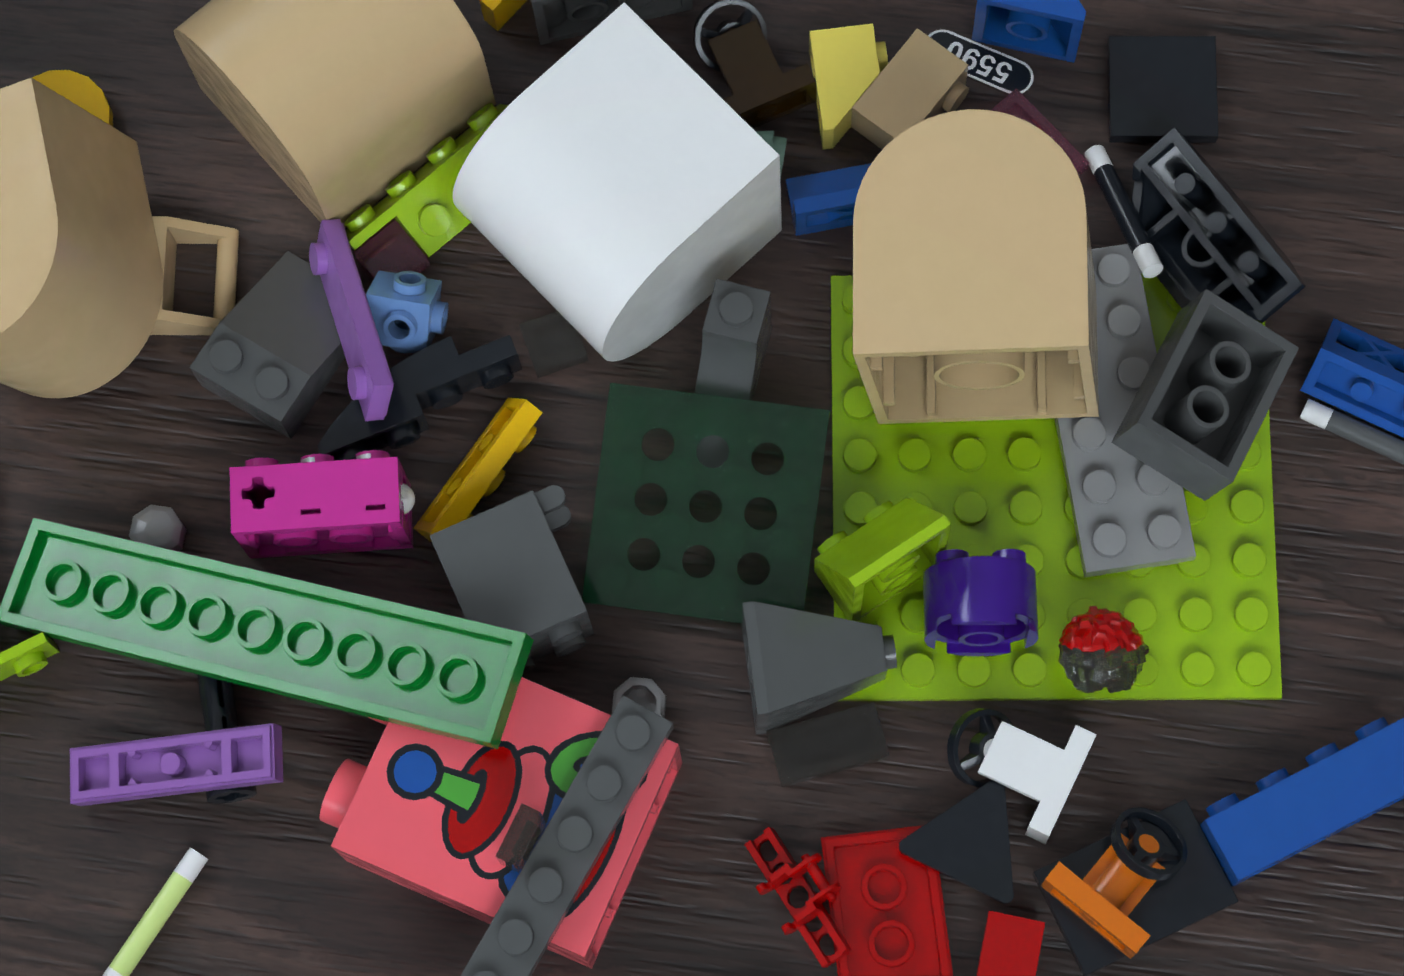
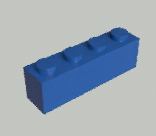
M1381 717L1355 731L1354 734L1358 741L1344 749L1339 750L1335 742L1330 743L1306 756L1305 760L1309 766L1290 776L1284 767L1255 783L1260 792L1242 801L1239 800L1236 793H1233L1208 806L1206 811L1209 818L1205 819L1200 824V827L1231 887L1403 800L1404 718L1389 725L1385 717Z

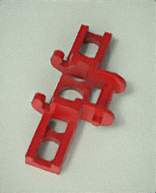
M768 827L763 830L764 833L758 838L744 844L768 881L767 883L762 882L758 884L756 890L760 895L767 894L774 889L776 890L795 920L792 923H785L781 927L785 935H789L799 930L820 965L828 968L852 951L822 904L826 900L829 903L836 900L835 894L841 889L839 883L830 885L817 864L822 860L820 853L809 856L808 853L801 856L803 861L797 865L775 829ZM767 840L770 841L778 854L772 861H765L760 853L761 845ZM783 863H784V865H783L782 867H780L778 870H776V868H777L780 864H783ZM808 872L820 890L818 893L814 892L804 876L805 873ZM789 878H792V880L789 883L781 885ZM798 886L804 887L808 892V900L805 902V906L801 908L793 907L790 902V893ZM818 916L823 925L818 931L811 932L806 924ZM826 934L830 935L838 948L830 956L825 955L820 947V940Z

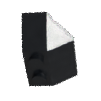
M1175 127L1133 163L1132 179L1135 182L1132 204L1163 265V271L1156 277L1181 308L1185 307L1207 289L1259 323H1263L1306 287L1288 257L1230 186Z

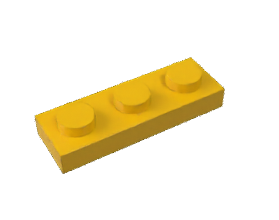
M507 398L413 529L432 542L431 534L473 517L471 512L482 496H489L501 484L505 476L503 467L513 453L521 452L532 441L537 431L534 424L543 412L527 399Z

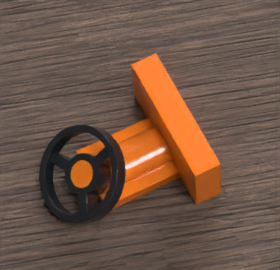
M1142 807L1127 809L1119 815L1110 831L1112 844L1083 880L1059 861L1041 884V887L1130 959L1137 954L1151 935L1132 921L1128 915L1157 880H1167L1174 877L1184 866L1188 856L1185 839L1174 823L1164 815ZM1139 819L1149 821L1161 828L1170 837L1175 848L1164 845L1158 835L1152 831L1145 830ZM1125 820L1128 823L1130 840L1121 833V824ZM1177 860L1176 866L1165 869L1157 862Z

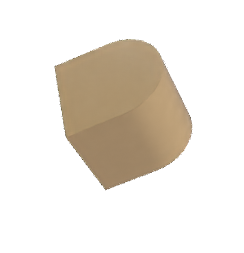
M210 0L174 29L175 38L200 89L320 222L321 220L340 219L344 225L346 219L362 206L370 204L372 207L388 194L385 188L391 181L405 171L411 170L413 173L427 162L426 154L436 144L450 136L454 139L469 127L467 120L476 111L489 103L496 105L481 46L454 0Z
M29 78L0 89V383L23 393L42 398L59 399L74 397L93 391L110 382L127 368L140 353L158 317L162 299L163 273L137 141L35 79Z
M981 109L951 111L927 118L909 127L889 142L876 156L861 182L856 197L853 217V357L878 424L1099 417L1097 293L1086 201L1082 183L1073 163L1064 150L1048 134L1023 119L998 111Z

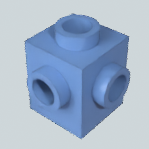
M378 270L366 292V297L382 346H388L400 353H415L431 345L435 334L443 335L447 324L449 306L448 302L441 301L442 281L428 279L423 274L414 271L393 273Z

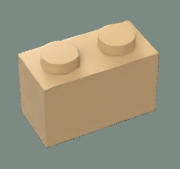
M917 28L852 107L851 127L883 150L897 135L920 121L942 114L944 111H955L969 91V87L966 86L969 65Z

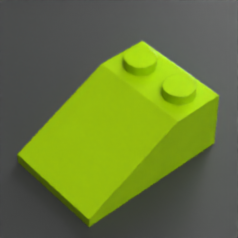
M908 497L896 505H893L888 500L872 509L863 518L866 523L864 526L849 536L845 531H840L818 547L817 550L820 555L814 558V572L848 620H860L923 578L925 570L935 564L936 553L946 550L951 523L944 514Z

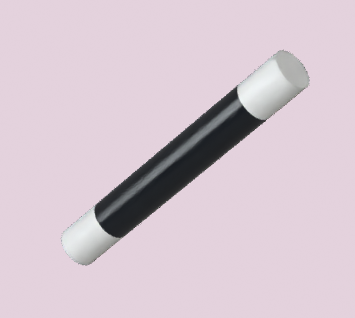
M1094 145L1085 152L1084 156L1143 276L1145 278L1156 277L1163 271V265L1104 146Z

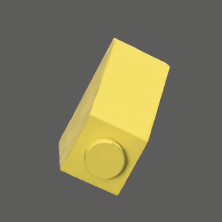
M873 23L809 31V54L812 74L816 80V106L822 150L833 149L851 127L852 107L888 64L885 41H875Z

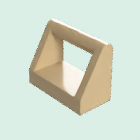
M152 216L161 259L163 290L158 317L150 335H211L220 321L235 307L239 230L168 216ZM177 244H217L213 318L173 311Z

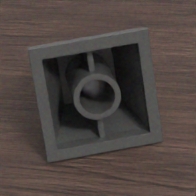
M755 601L742 603L741 628L756 735L767 734L885 680L888 669L897 668L893 635L883 636L881 626Z

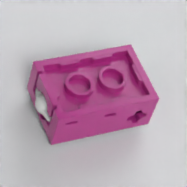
M369 450L357 453L356 459L334 461V457L331 455L310 454L301 457V463L279 464V461L273 458H253L246 460L244 467H229L231 534L250 559L413 548L412 508L415 504V495L398 456L390 457V454L386 451Z

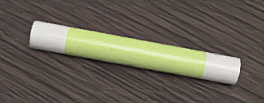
M189 847L102 976H130L209 859Z

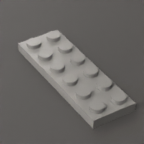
M1128 244L1092 249L1097 293L1099 417L1054 418L1084 578L1125 572L1127 570L1193 561L1196 557L1183 487L1111 443L1157 355L1141 270Z

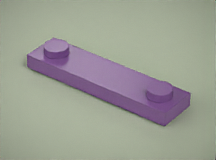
M340 219L321 220L317 243L310 244L309 261L313 275H320L349 367L347 375L349 394L352 400H359L365 421L384 420L394 386L391 372L343 222L341 223Z
M275 723L70 748V804L77 806L283 782L282 726Z

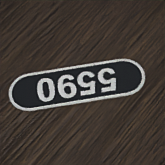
M936 30L928 35L969 65L968 77L1014 95L1026 92L1033 83L1034 75L1032 69L1021 60L949 30Z

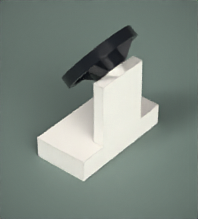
M976 708L966 712L954 724L948 738L947 756L951 770L963 783L981 788L993 780L1039 802L1025 835L1046 845L1097 734L1076 725L1063 750L1014 727L1012 722L999 711ZM980 716L979 732L970 741L969 754L959 761L958 746L960 737L966 726ZM991 716L1000 722V726L997 732L994 728ZM980 764L978 774L987 777V779L975 781L964 770Z

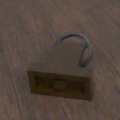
M716 0L701 11L693 29V43L696 52L708 66L722 73L732 93V96L723 100L753 129L816 102V80L808 64L806 63L782 73L767 42L765 20L753 5L745 0ZM731 4L746 7L737 21L733 19L725 20L716 29L702 28L706 18L719 7ZM755 15L757 20L750 22L752 16ZM700 37L710 38L708 46L717 64L705 55Z

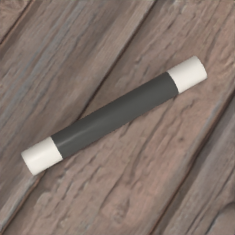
M1308 398L1299 417L1300 419L1404 465L1403 440Z

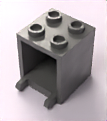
M551 485L535 493L532 490L430 535L465 618L524 632L534 640L522 675L535 668L534 660L552 652L555 653L556 657L574 653L587 644L585 638L594 634L587 609L553 535V532L567 527L572 519L569 508L564 505L566 503L565 491L557 485Z

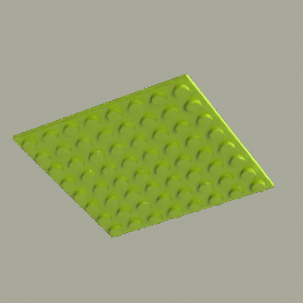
M1141 273L1156 352L1158 353L1178 312L1182 308L1157 277L1145 278ZM853 275L831 276L833 535L840 531H845L849 536L866 524L863 518L881 503L890 500L893 505H896L908 497L947 517L951 523L946 550H964L969 553V556H992L995 551L1002 549L1024 551L1026 553V563L1031 565L1036 571L1038 641L1028 648H1025L1024 639L1010 643L1011 653L979 657L948 654L947 643L936 640L935 649L927 646L925 643L923 578H921L857 621L881 626L883 636L893 635L897 668L888 669L885 680L839 701L1282 699L1269 410L1231 484L1206 501L1183 488L1196 557L1193 561L1084 578L1055 419L878 424L853 357ZM834 600V617L847 619ZM1090 606H1097L1098 609L1107 608L1109 611H1120L1122 616L1134 623L1135 628L1143 636L1144 643L1138 649L1129 652L1125 648L1122 649L1121 646L1109 652H1105V649L1094 652H1082L1078 648L1071 650L1066 645H1061L1059 638L1073 617L1087 613Z

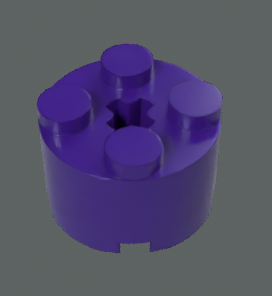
M959 549L943 550L936 553L935 564L926 569L923 574L924 637L927 646L935 649V643L938 640L947 643L948 654L979 657L1011 653L1010 643L1024 639L1025 648L1034 645L1038 641L1036 571L1031 565L1026 563V553L1024 551L1002 549L995 551L992 556H969L967 551Z

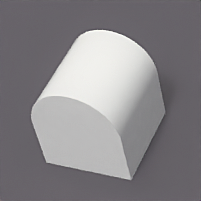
M624 2L526 88L493 121L475 144L458 173L453 188V203L605 360L614 362L626 359L642 351L668 333L713 293L716 279L728 280L782 231L780 155Z

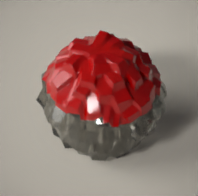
M1090 606L1087 613L1073 617L1071 622L1062 631V636L1059 638L1060 643L1058 644L1060 649L1058 662L1063 667L1066 677L1072 681L1076 690L1085 693H1093L1094 691L1103 690V688H1107L1109 693L1131 689V686H1133L1137 679V675L1142 671L1143 663L1146 662L1145 655L1149 653V647L1144 643L1143 636L1135 628L1133 622L1122 616L1120 611H1109L1107 608L1098 609L1097 606Z

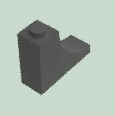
M716 279L702 329L700 364L688 425L677 464L679 471L731 483L772 332L770 291Z

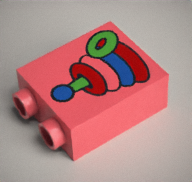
M521 677L498 749L368 717L386 725L368 766L349 758L343 761L325 794L319 819L326 824L338 828L331 847L347 862L491 924L611 715ZM666 740L549 944L548 950L586 967L593 968L683 763L678 743Z

